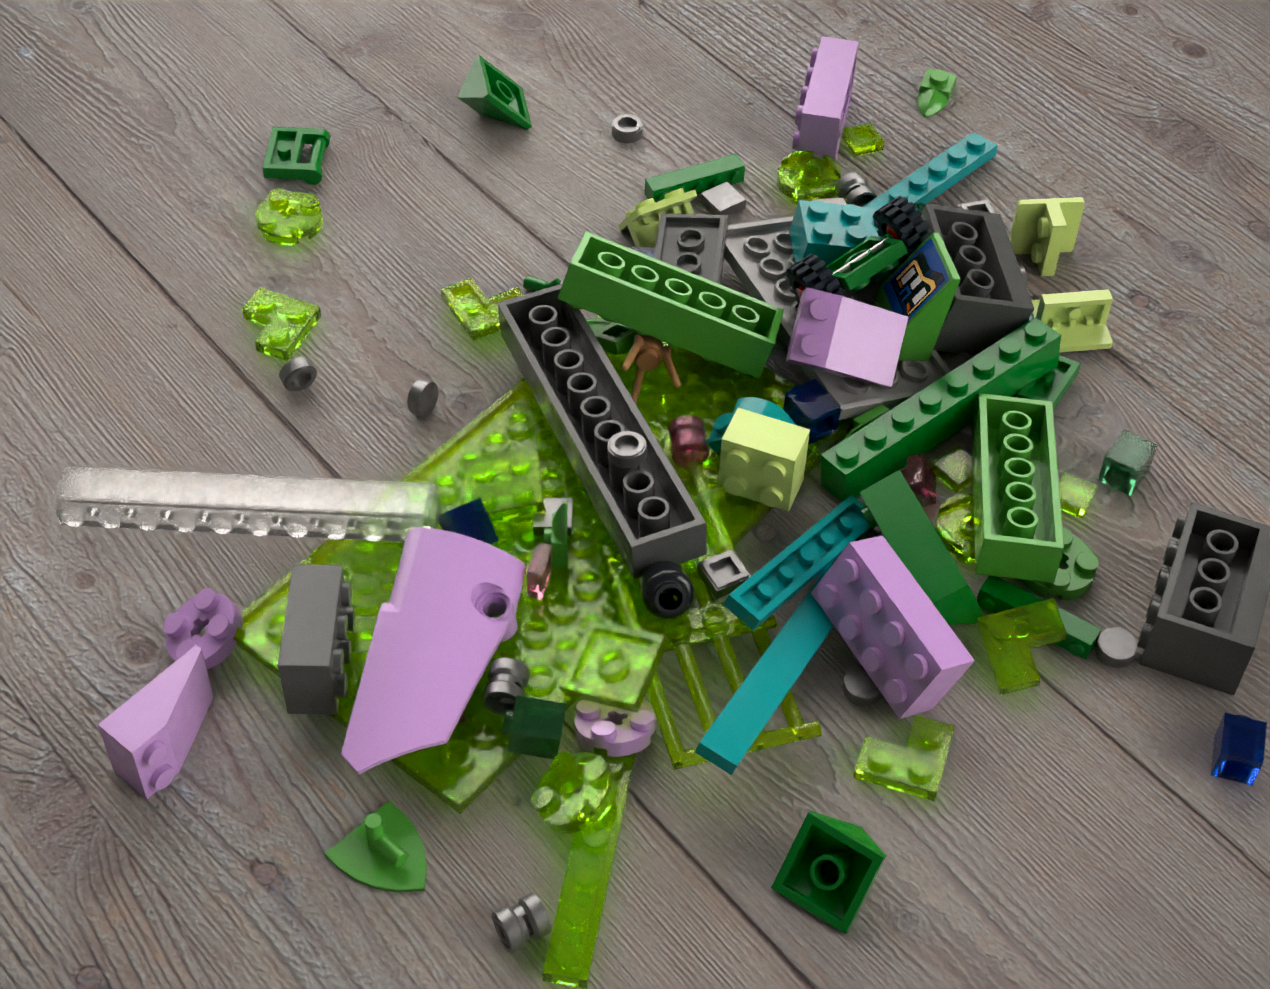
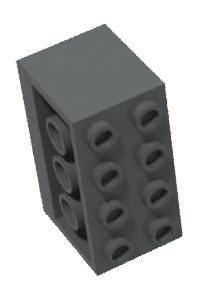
M925 204L921 217L923 220H927L929 224L927 228L932 233H940L961 279L933 350L954 353L966 352L970 355H977L1027 323L1034 311V306L1001 214Z
M1191 502L1187 516L1178 515L1172 537L1178 540H1169L1163 558V565L1169 568L1161 567L1154 588V594L1160 595V597L1152 596L1145 622L1151 626L1143 625L1137 646L1144 649L1140 665L1235 695L1255 650L1270 592V526Z

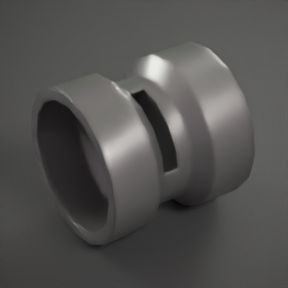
M851 172L844 175L835 186L836 195L838 198H844L846 204L863 207L877 197L873 189L868 187L865 177L859 172Z
M498 658L492 661L489 666L487 676L490 684L484 689L482 703L486 709L493 713L506 716L515 715L523 709L525 701L523 689L528 685L530 670L527 665L519 660Z
M533 892L521 897L517 905L511 908L502 906L491 913L497 934L510 953L522 948L526 940L532 937L540 939L552 931L548 915L541 901Z

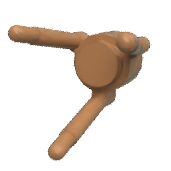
M635 335L633 346L622 365L624 371L629 369L633 361L637 365L631 395L635 404H637L644 372L654 370L662 361L665 363L674 387L679 388L681 386L670 357L671 348L663 347V342L652 336Z

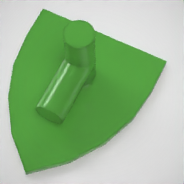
M388 801L375 813L368 814L364 822L325 853V857L339 870L364 885L393 892L425 891L427 863L424 845L416 827L391 801Z

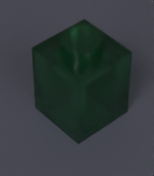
M1124 429L1104 456L1097 480L1131 496L1150 470L1158 445Z
M517 695L514 711L505 710L501 731L502 735L509 736L507 752L556 760L561 741L566 703Z

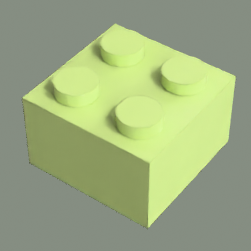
M737 408L722 437L718 489L735 496L763 503L769 507L789 511L804 480L810 429Z

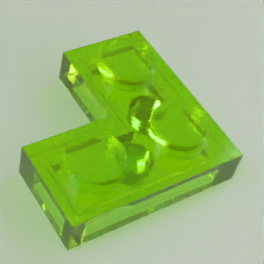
M472 277L441 288L442 300L473 341L500 331L498 302L524 295L517 286L487 298Z
M262 287L256 290L242 308L244 319L266 326L255 340L256 351L285 361L289 360L321 317L320 306Z
M1051 598L977 618V627L1000 695L1039 686L1040 677L1030 649L1065 640L1067 635L1055 599Z
M915 715L906 747L865 736L853 778L935 802L955 726Z

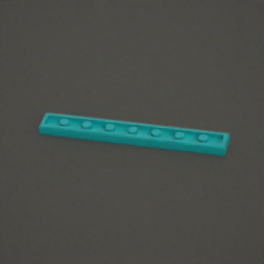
M832 565L820 575L706 732L695 750V753L730 775L736 770L834 627L811 594Z

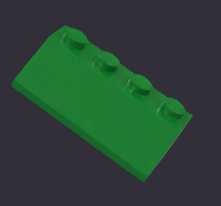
M898 470L859 492L867 505L860 510L870 528L879 526L883 533L879 536H884L948 625L980 624L985 621L986 618L968 583L901 471Z

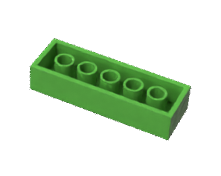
M587 231L569 264L557 298L575 309L587 310L599 315L608 322L620 323L634 329L638 334L655 337L667 342L673 348L685 349L700 355L706 361L718 362L733 368L741 375H750L758 379L775 344L784 312L781 308Z
M979 393L971 426L975 573L1055 583L1064 551L1053 404L1051 401Z

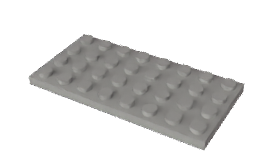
M794 216L728 225L724 258L753 298L784 310L778 335L789 349L799 303L795 300V294L791 293L789 289L791 286L787 283V276L785 275L786 270L795 264L789 234ZM870 282L867 286L857 291L843 289L844 295L842 296L870 305L872 301H875L882 283ZM936 350L932 351L929 361H898L891 388L801 366L838 420L860 416L881 404L891 410L951 372Z

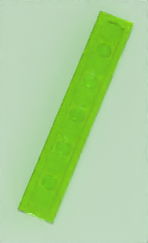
M594 747L542 972L543 981L587 989L632 779L635 753L627 756L613 757L607 756L606 749Z

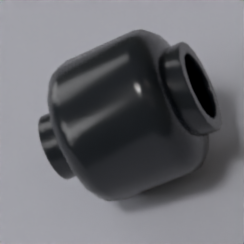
M658 561L649 565L639 580L640 596L646 609L654 616L662 619H674L683 615L690 608L694 598V588L686 571L679 564L671 561Z

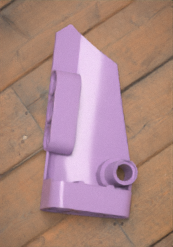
M415 527L407 532L389 603L383 602L379 610L341 751L342 758L358 774L399 756L424 748L447 744L500 642L510 639L516 633L518 627L515 614L526 571L523 562L499 548L462 534L424 527Z

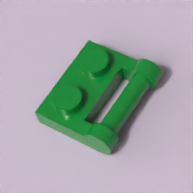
M273 126L262 167L264 178L303 179L311 185L320 183L323 175L321 164L325 148L330 143V133L321 128ZM304 144L312 145L309 163H300Z

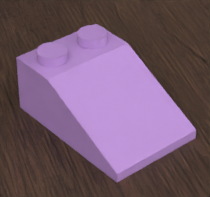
M806 287L801 294L785 362L891 388L908 317L841 295Z
M195 645L98 724L113 771L146 799L150 798L158 790L166 788L172 782L175 775L180 772L214 698L203 652L200 647Z

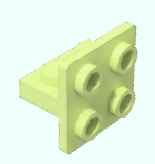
M683 188L665 194V199L656 203L653 198L637 203L635 205L636 209L625 213L626 219L618 225L620 231L629 229L638 252L648 254L655 251L660 214H694L690 202L697 197L695 190L684 193Z
M1082 197L1019 200L1016 205L1009 237L1014 253L1031 254L1032 261L1037 263L1041 276H1054L1060 252H1071L1074 249L1085 206L1084 199Z
M1109 289L1042 294L1040 300H1031L1034 306L1033 317H1036L1061 334L1060 352L1109 349L1112 346L1113 341L1106 326L1113 300Z

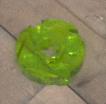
M798 151L785 156L777 171L776 182L778 188L783 194L792 198L791 200L794 205H797L799 200L813 201V199L837 197L835 186L838 180L841 179L842 170L832 157L825 154L823 159L814 157V151Z
M282 188L273 189L268 193V198L259 204L255 212L258 230L262 231L263 237L267 241L274 244H298V238L308 235L309 239L319 233L323 226V215L319 198L311 193L286 191Z
M965 493L952 496L942 503L935 519L934 528L947 550L955 554L958 561L964 564L975 563L974 530L966 527V524L969 523L974 527L973 494Z
M569 751L561 752L554 757L551 762V768L540 780L536 791L531 797V804L537 810L541 819L552 830L562 834H573L582 831L579 825L585 824L590 819L595 824L606 815L613 805L617 795V782L613 779L614 772L598 754L592 752H578L576 754H572ZM578 787L582 788L580 793H573L571 795V793Z

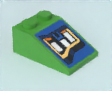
M932 233L879 287L875 301H872L870 304L908 317L898 361H929L961 280L940 233Z

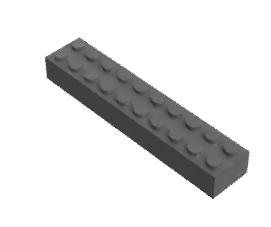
M562 284L498 302L501 336L633 579L641 577L649 565L658 561H671L680 564L707 555L706 522L580 309H575L566 302L557 299ZM623 431H632L642 435L647 445L645 461L634 468H620L612 464L608 458L607 445L613 435Z

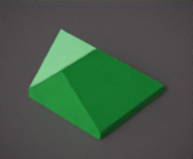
M478 55L473 61L457 98L481 115L528 130L532 127L523 88Z
M810 811L771 888L846 934L858 914L886 855L861 826Z

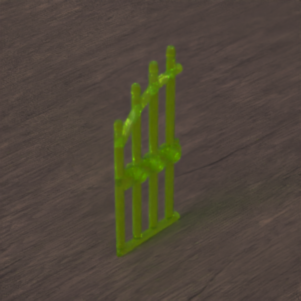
M691 461L687 465V471L696 492L691 498L698 509L702 508L719 553L721 554L732 549L736 554L716 504L726 499L724 487L718 486L710 489L700 464L697 461ZM604 544L600 547V557L604 563L611 589L673 769L676 770L710 762L695 753L696 748L684 750L651 655L675 650L704 734H706L717 718L690 646L708 642L714 643L732 694L734 695L745 679L729 638L751 633L759 655L762 657L772 643L767 630L777 628L774 614L753 631L723 606L724 602L715 603L711 591L697 572L699 560L695 558L683 562L693 585L700 607L688 609L683 615L674 619H662L655 616L639 620L627 587L631 573L623 559L619 564L612 546ZM790 690L780 704L788 727L767 732L763 729L747 753L820 737L822 735L820 723L818 720L804 723Z

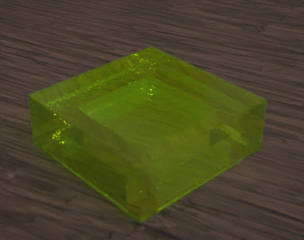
M872 122L847 127L842 131V138L854 156L884 149L885 141Z
M960 446L932 462L930 471L954 492L957 493L973 483L972 457Z
M1063 472L1059 479L1061 510L1083 519L1097 493L1098 485Z

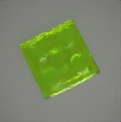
M537 445L463 460L467 517L471 526L546 511L541 460Z
M590 619L559 685L562 694L638 713L667 647L665 636Z

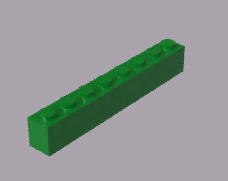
M1036 317L821 454V486L841 502L850 495L857 499L861 496L859 492L901 470L971 424L979 393L1012 397L1036 378L1038 380L1058 367L1061 334Z

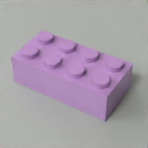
M822 36L819 48H813L810 67L807 69L805 86L802 88L800 105L797 107L795 125H798L797 130H800L795 131L792 150H798L797 164L834 169L852 95L858 41Z
M884 536L849 542L811 592L899 719L932 710L975 661Z

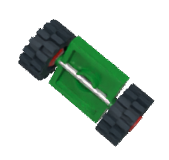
M898 196L873 214L875 219L873 221L874 226L879 229L877 233L881 237L870 236L828 265L823 260L820 261L817 255L809 254L789 267L785 272L787 276L786 281L791 286L789 289L791 293L795 294L797 303H800L801 294L806 287L842 296L844 295L843 289L851 291L860 290L870 283L869 278L879 271L886 272L897 266L899 262L902 261L903 263L932 234V231L927 228L929 226L927 220H923L921 217L923 214L920 210L916 211L915 205L912 202L909 203L907 198Z

